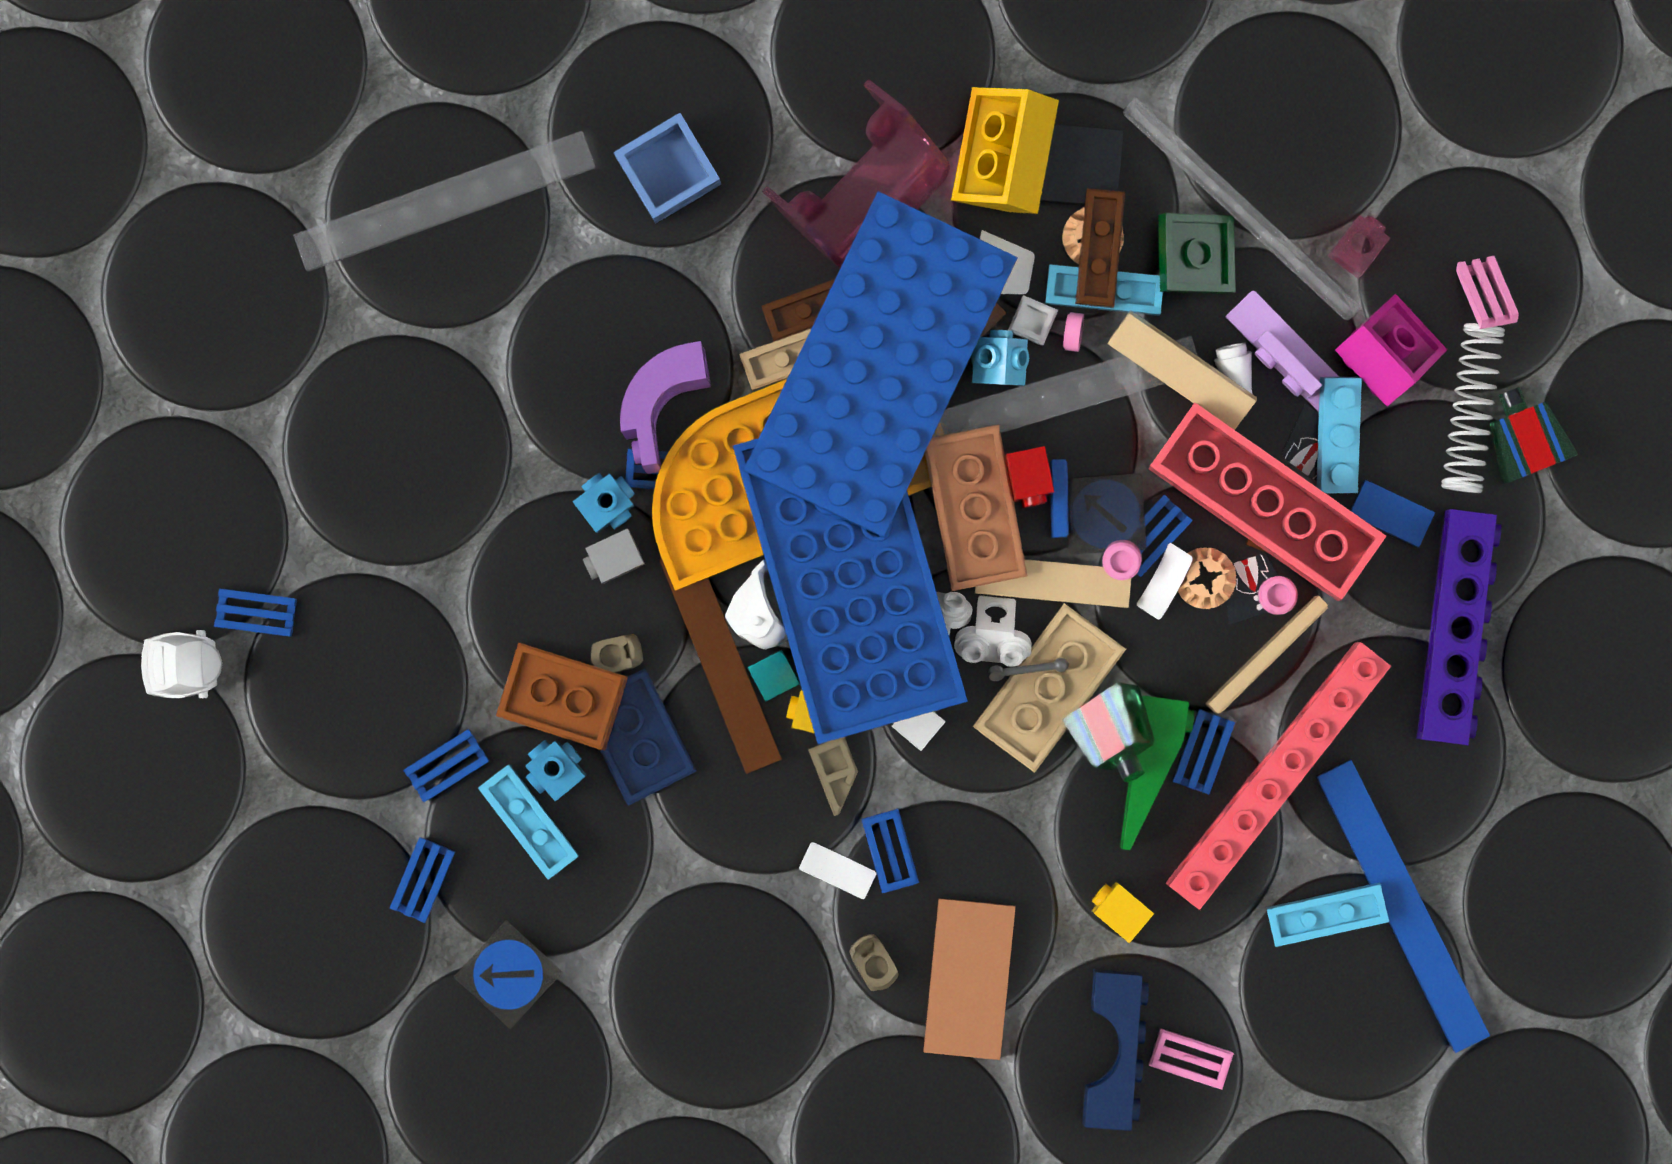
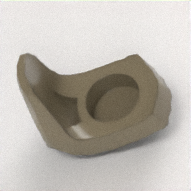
M634 634L602 640L592 644L591 664L614 673L635 668L643 661L642 647L638 637Z
M875 934L865 935L851 946L849 952L852 961L871 991L887 989L898 978L899 973L894 962Z

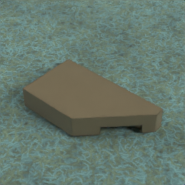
M845 737L808 749L834 816L840 814L858 773Z

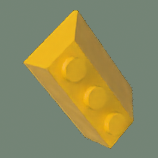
M972 87L951 201L1007 212L1038 214L1059 100L1029 89Z

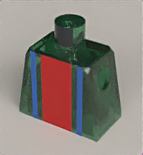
M1520 387L1498 395L1506 417L1490 423V430L1503 484L1578 455L1546 402L1528 408Z
M1116 683L1062 719L1091 765L1096 769L1114 770L1118 768L1123 782L1138 779L1145 773L1137 755L1153 746L1154 737L1138 685Z

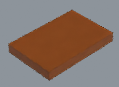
M518 643L496 716L605 751L628 677Z

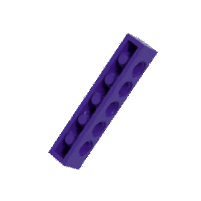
M1454 509L1445 510L1416 739L1468 745L1469 738H1475L1478 717L1477 715H1472L1474 700L1480 699L1482 692V677H1477L1479 661L1484 662L1487 652V639L1482 638L1483 624L1489 623L1492 612V601L1486 600L1488 585H1494L1497 571L1496 562H1491L1493 547L1499 546L1501 538V524H1496L1497 515ZM1468 540L1474 542L1479 549V555L1472 563L1466 561L1461 555V547ZM1462 579L1469 580L1474 586V594L1467 601L1459 598L1456 593V586ZM1457 617H1463L1469 624V632L1462 639L1455 637L1451 630V625ZM1453 655L1460 656L1465 664L1463 673L1458 677L1451 676L1447 671V661ZM1450 693L1455 694L1460 701L1459 710L1453 715L1446 714L1442 709V700Z

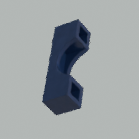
M1097 969L1093 971L1091 1008L1113 1024L1118 1036L1119 1050L1116 1061L1109 1072L1102 1078L1085 1084L1083 1125L1086 1128L1131 1131L1132 1121H1139L1140 1098H1134L1135 1082H1142L1143 1060L1137 1059L1138 1044L1145 1043L1146 1021H1139L1140 1005L1147 1006L1149 984L1148 982H1142L1143 976L1138 972Z

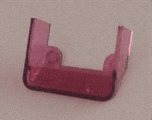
M869 79L863 85L880 104V108L870 117L866 126V135L873 146L822 200L815 193L804 191L796 195L789 203L768 186L762 191L781 214L839 269L851 248L877 191L918 210L946 180L950 170L948 159L907 109Z

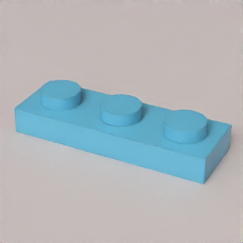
M1049 265L1045 304L1127 313L1131 310L1137 314L1157 316L1161 314L1163 292H1160V276L1118 271L1114 308L1075 305L1079 267Z
M1320 377L1322 386L1319 393L1316 487L1324 493H1358L1362 378Z
M510 764L478 787L548 880L580 856Z
M1380 882L1266 907L1275 947L1389 922Z

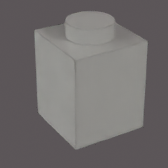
M625 529L585 548L589 556L583 559L592 580L599 577L603 584L645 565L629 529Z

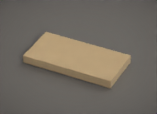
M1064 603L1031 647L1030 656L1024 659L1017 667L1050 663L1061 657L1067 659L1069 663L1068 669L1062 673L1056 670L1010 675L973 727L1035 773L1074 721L1073 712L1076 710L1079 714L1081 711L1080 707L1088 702L1126 649Z

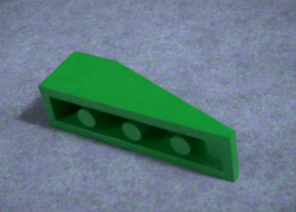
M1140 695L1136 724L1141 729L1142 737L1137 744L1133 745L1131 762L1136 772L1129 775L1120 841L1121 849L1131 850L1182 746L1185 732H1192L1194 710H1188L1189 702Z

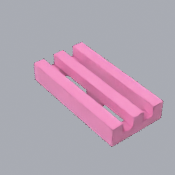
M1495 256L1487 257L1486 262L1481 263L1480 258L1472 260L1471 265H1466L1465 261L1457 263V275L1480 329L1516 323L1518 321V310ZM1486 273H1488V275H1489V277H1490V280H1491V282H1492V285H1493V287H1494V289H1495V292H1496V294H1497V296H1498V299H1499V301H1500V304H1501V306H1502V308H1503V311H1504L1505 315H1503V313H1502V310H1501V308H1500V306H1499V303H1498V301H1497V298H1496V296H1495V294H1494V291H1493V289H1492V287H1491V284H1490V282H1489V279H1488ZM1472 275H1476L1483 291L1482 294L1493 315L1491 318L1486 313L1471 277Z
M1159 1028L1153 1053L1148 1062L1149 1066L1221 1090L1223 1089L1234 1055L1232 1051ZM1167 1039L1222 1057V1064L1164 1046L1165 1040ZM1161 1053L1219 1072L1218 1077L1215 1079L1159 1060Z

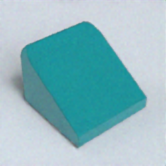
M782 650L748 667L765 702L799 685Z

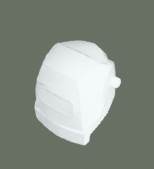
M765 560L752 571V575L738 589L725 615L729 625L739 637L761 649L776 647L788 640Z
M197 630L196 634L182 632L165 633L145 639L141 670L146 693L164 698H185L198 695L199 698H207L208 690L217 686V678L221 673L223 664L220 653L216 649L215 641L206 637L205 630Z

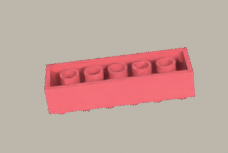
M1197 403L1192 405L1148 468L1336 601L1343 599L1386 538V535Z

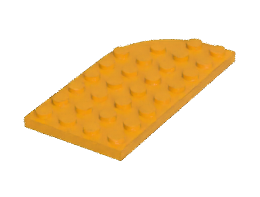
M787 379L709 411L690 425L669 450L655 484L652 519L656 543L675 591L764 555L733 445L759 438ZM940 422L933 437L944 435ZM925 453L907 489L908 496L931 487Z

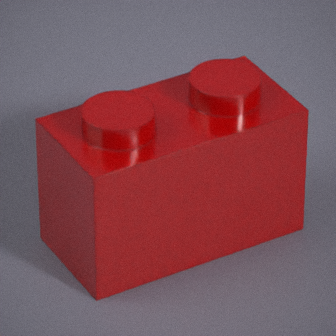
M1045 446L1006 454L1005 459L1014 503L1021 501L1022 508L1045 504L1047 502L1046 496L1054 493Z

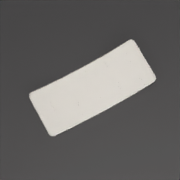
M1169 543L1154 576L1138 600L1137 606L1156 619H1161L1179 590L1193 557L1172 543Z
M814 842L810 843L799 866L801 871L861 899H865L876 876L875 871Z

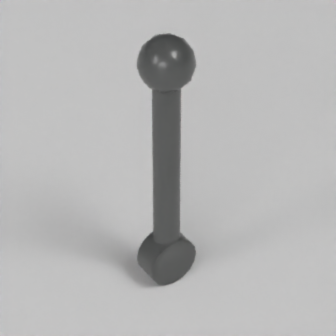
M1060 657L1050 663L1004 669L1001 666L995 665L989 668L988 674L990 680L1000 681L1004 676L1048 670H1056L1062 673L1068 669L1069 663L1067 659Z

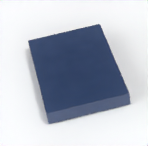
M646 668L628 676L606 750L600 751L629 806L697 770Z

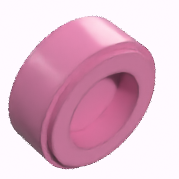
M1070 312L1067 315L1063 348L1065 350L1075 352L1080 350L1084 326V314Z
M1128 540L1112 542L1105 549L1103 555L1104 570L1110 577L1117 580H1127L1134 577L1138 573L1142 562L1139 548Z
M1282 576L1268 578L1261 584L1258 591V600L1261 607L1268 613L1275 615L1291 611L1298 599V592L1294 583Z

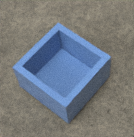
M678 113L614 152L617 161L655 224L721 185L719 176L681 113Z

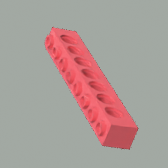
M1355 642L1165 884L1200 910L1383 678L1391 665L1363 643Z

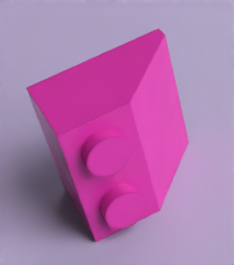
M1395 293L1342 342L1335 351L1341 356L1344 363L1362 378L1372 394L1378 397L1386 406H1389L1414 385L1447 349Z

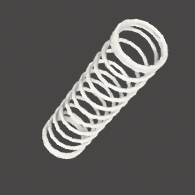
M1466 323L1463 329L1464 332L1480 339L1466 340L1461 343V346L1468 351L1481 355H1465L1459 358L1463 365L1478 370H1465L1457 373L1459 379L1475 385L1459 386L1454 391L1458 395L1473 400L1458 401L1453 403L1452 406L1460 412L1474 416H1457L1450 419V422L1455 426L1471 431H1457L1448 434L1451 440L1468 446L1450 447L1446 452L1450 456L1469 462H1449L1443 467L1450 472L1467 477L1444 478L1441 481L1443 483L1441 486L1450 490L1481 493L1483 491L1481 484L1465 481H1483L1484 478L1482 476L1459 471L1448 466H1485V461L1465 457L1450 451L1488 450L1487 446L1464 441L1453 436L1490 435L1489 431L1467 426L1455 420H1492L1493 417L1466 410L1457 405H1493L1495 402L1472 396L1459 390L1497 389L1496 385L1475 381L1461 375L1498 374L1500 372L1463 360L1474 358L1500 359L1502 357L1498 354L1468 347L1465 344H1502L1503 340L1491 337H1503L1505 329L1498 326L1480 329L1477 323Z

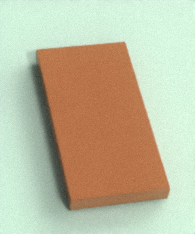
M996 424L932 437L925 451V457L951 591L1028 576L999 425Z
M938 898L924 1053L1000 1060L1016 906Z

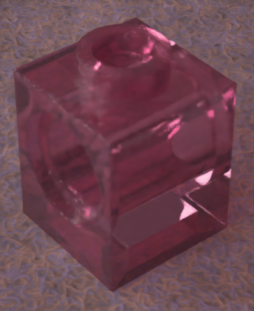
M1359 215L1353 220L1327 256L1358 279L1365 273L1390 237L1384 234L1386 227L1378 220L1369 215L1364 219ZM1362 234L1368 238L1370 242L1368 253L1360 254L1353 249L1351 240L1354 235Z

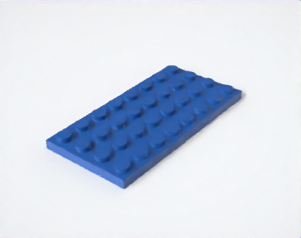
M877 191L744 467V472L884 538L1018 257Z
M758 439L733 445L817 743L822 744L968 702L908 492L906 491L883 538L744 472V467Z

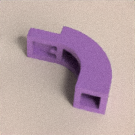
M701 341L678 345L657 354L641 367L625 392L620 414L621 432L626 440L638 438L637 441H632L635 464L641 463L647 474L657 473L661 469L656 424L664 405L680 393L711 387L706 352Z

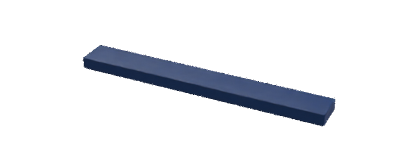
M1348 760L1316 776L1369 884L1379 882L1381 884L1389 924L1453 1051L1457 1053L1489 1037L1490 1034L1352 760Z

